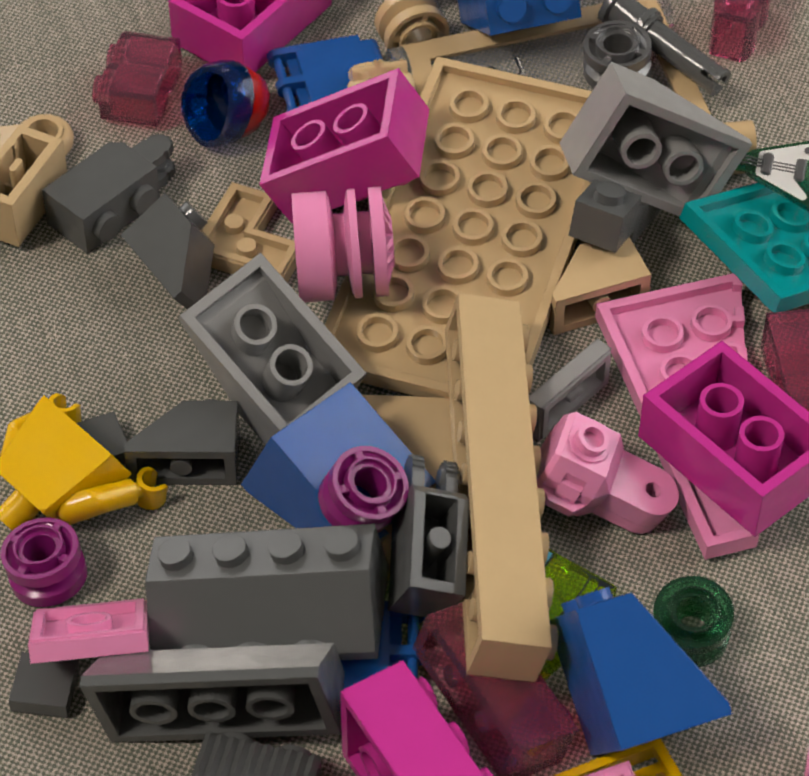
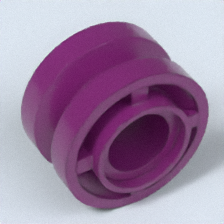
M372 446L354 447L345 451L337 459L322 480L318 494L319 505L323 515L332 526L375 524L377 532L380 533L404 506L409 492L408 479L401 464L386 451ZM356 486L364 488L371 498L362 495Z
M37 518L27 521L11 531L2 544L0 558L8 576L14 595L27 605L50 607L61 604L78 593L86 581L88 568L77 534L72 526L65 521L56 518Z

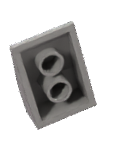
M610 62L560 141V146L574 176L589 182H593L596 179L601 182L610 181L618 183L625 190L641 195V202L677 216L681 215L686 202L720 193L753 145L750 139L656 80L613 62Z
M262 253L250 260L183 312L178 318L231 401H238V413L265 445L274 434L351 382L357 389L367 374Z

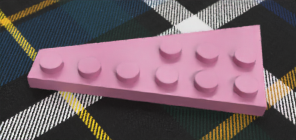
M734 273L596 304L595 318L608 346L611 348L613 358L640 417L643 395L720 341L725 342L748 361L744 337L745 313L744 306H742L741 292L743 284ZM657 453L664 471L674 479L678 487V502L705 560L757 547L759 535L754 537Z

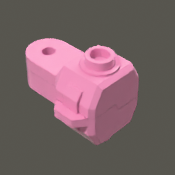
M578 412L563 415L540 447L541 463L536 477L537 488L544 489L546 506L568 517L593 513L630 532L645 534L654 530L678 503V487L674 479L666 471L625 451L620 433Z

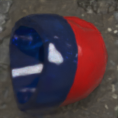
M218 60L204 64L189 76L181 95L180 107L185 125L196 142L203 147H224L249 136L260 127L270 108V92L266 81L249 67L233 60Z

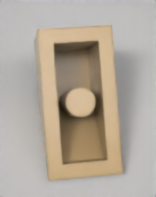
M628 237L616 253L590 243H583L578 246L552 293L549 329L553 336L598 323L595 318L597 303L650 291L652 274L630 237Z

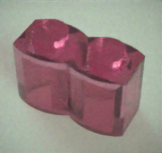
M714 0L708 45L710 55L740 63L747 60L755 50L758 30L764 26L768 19L771 0Z
M124 31L117 43H112L109 46L106 59L107 67L103 75L95 77L92 99L94 103L99 104L101 119L156 127L163 118L169 95L173 92L182 68L180 38Z

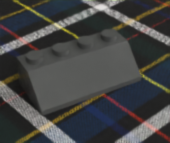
M375 524L154 537L145 579L150 649L174 650L191 644L204 645L209 648L238 647L246 642H258L267 646L295 645L302 640H317L323 643H334L341 661L378 659L389 564Z
M302 640L295 645L270 646L258 642H246L238 647L209 648L204 645L191 644L174 650L149 649V652L99 657L81 675L80 688L111 743L204 739L205 734L209 731L216 735L231 731L239 732L250 738L340 735V691L344 690L345 671L334 643H323L317 640Z

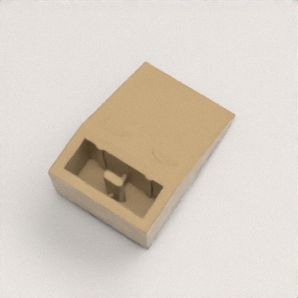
M20 124L0 126V241L19 247L44 215L45 207L42 189L67 172L63 139Z

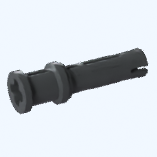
M605 0L598 12V19L602 23L622 20L641 26L651 38V50L707 91L711 97L717 95L723 89V86L710 78L709 74L719 81L728 82L731 75L730 70L723 68L663 24L664 18L656 8L647 9L636 0Z

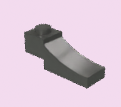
M594 179L575 201L568 236L616 253L628 237H630L634 244L662 209L641 202V195L625 190L618 183L610 181L601 182Z

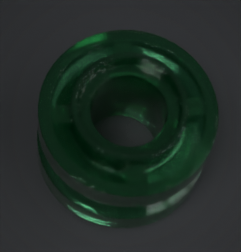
M684 576L670 581L660 590L654 602L653 617L696 666L703 667L718 660L726 651L733 627L734 606L728 593L716 582L701 576ZM692 616L699 618L705 624L700 627H689L683 624L680 619Z

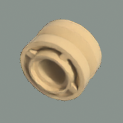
M385 0L375 15V28L389 54L396 61H399V59L405 60L401 49H399L401 45L449 36L448 21L439 10L435 0Z

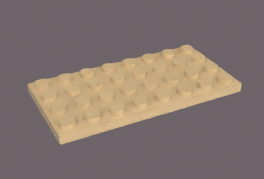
M436 57L420 95L429 107L420 177L413 179L405 185L394 186L382 191L383 200L391 215L395 267H393L389 284V296L376 297L374 274H362L363 298L355 299L349 277L345 276L325 323L327 329L367 373L361 383L417 397L449 398L445 327L458 293L520 302L522 324L529 326V343L525 359L527 364H532L533 366L551 315L552 293L570 262L578 240L568 236L575 201L592 183L572 174L560 146V141L592 91Z

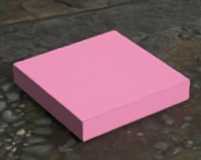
M142 598L36 609L33 613L28 642L30 664L149 652L147 601Z

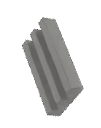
M597 338L529 396V403L535 404L537 407V421L533 433L534 439L537 441L544 439L563 415L575 412L608 384L611 362V348Z

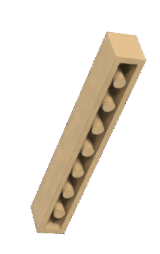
M458 293L445 327L453 462L457 463L459 472L458 493L466 494L469 499L466 594L462 599L467 675L536 682L546 660H553L556 654L558 629L556 625L550 624L549 620L554 585L552 578L545 577L544 565L549 552V535L546 532H541L540 522L545 507L544 489L537 488L536 479L541 463V449L539 446L533 445L537 407L535 404L529 403V393L533 381L532 364H527L525 359L529 343V326L522 324L520 302Z

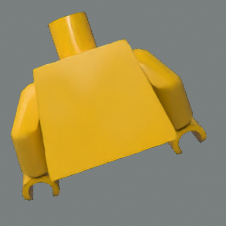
M55 393L49 399L44 395L31 412L12 420L8 424L0 454V475L15 490L0 506V520L13 531L19 525L32 520L40 511L47 518L60 519L71 526L72 524L107 512L136 505V503L144 509L155 510L164 505L168 485L162 484L154 487L157 482L158 472L151 467H144L139 470L136 482L129 479L131 473L109 451L77 424L81 422L80 404L74 403L73 406L67 408L64 395Z

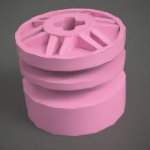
M381 186L368 187L369 211L361 212L356 210L354 188L346 189L343 213L335 214L332 213L326 191L292 193L299 297L304 302L334 300L338 276H348L355 299L363 298L362 274H374L376 297L389 296V284L393 267H395L391 215L383 200Z

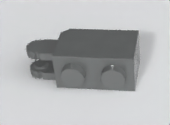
M152 134L151 137L148 136L147 140H142L133 148H130L123 142H108L42 189L47 224L87 254L102 243L113 239L121 229L141 216L160 198L159 189L166 185L168 180L171 181V178L175 177L174 161H171V158H169L172 156V152H174L172 139H169V136H165V134Z
M410 454L404 464V471L409 485L408 497L404 506L394 516L392 522L388 611L443 620L466 594L469 499L466 494L458 493L459 472L456 462L445 460L441 462L436 474V488L434 489L424 487V457Z

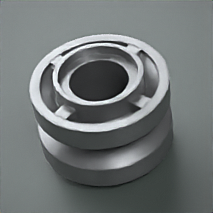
M622 20L607 21L593 27L584 39L583 73L587 83L592 88H595L610 62L650 77L652 43L649 34L641 26Z

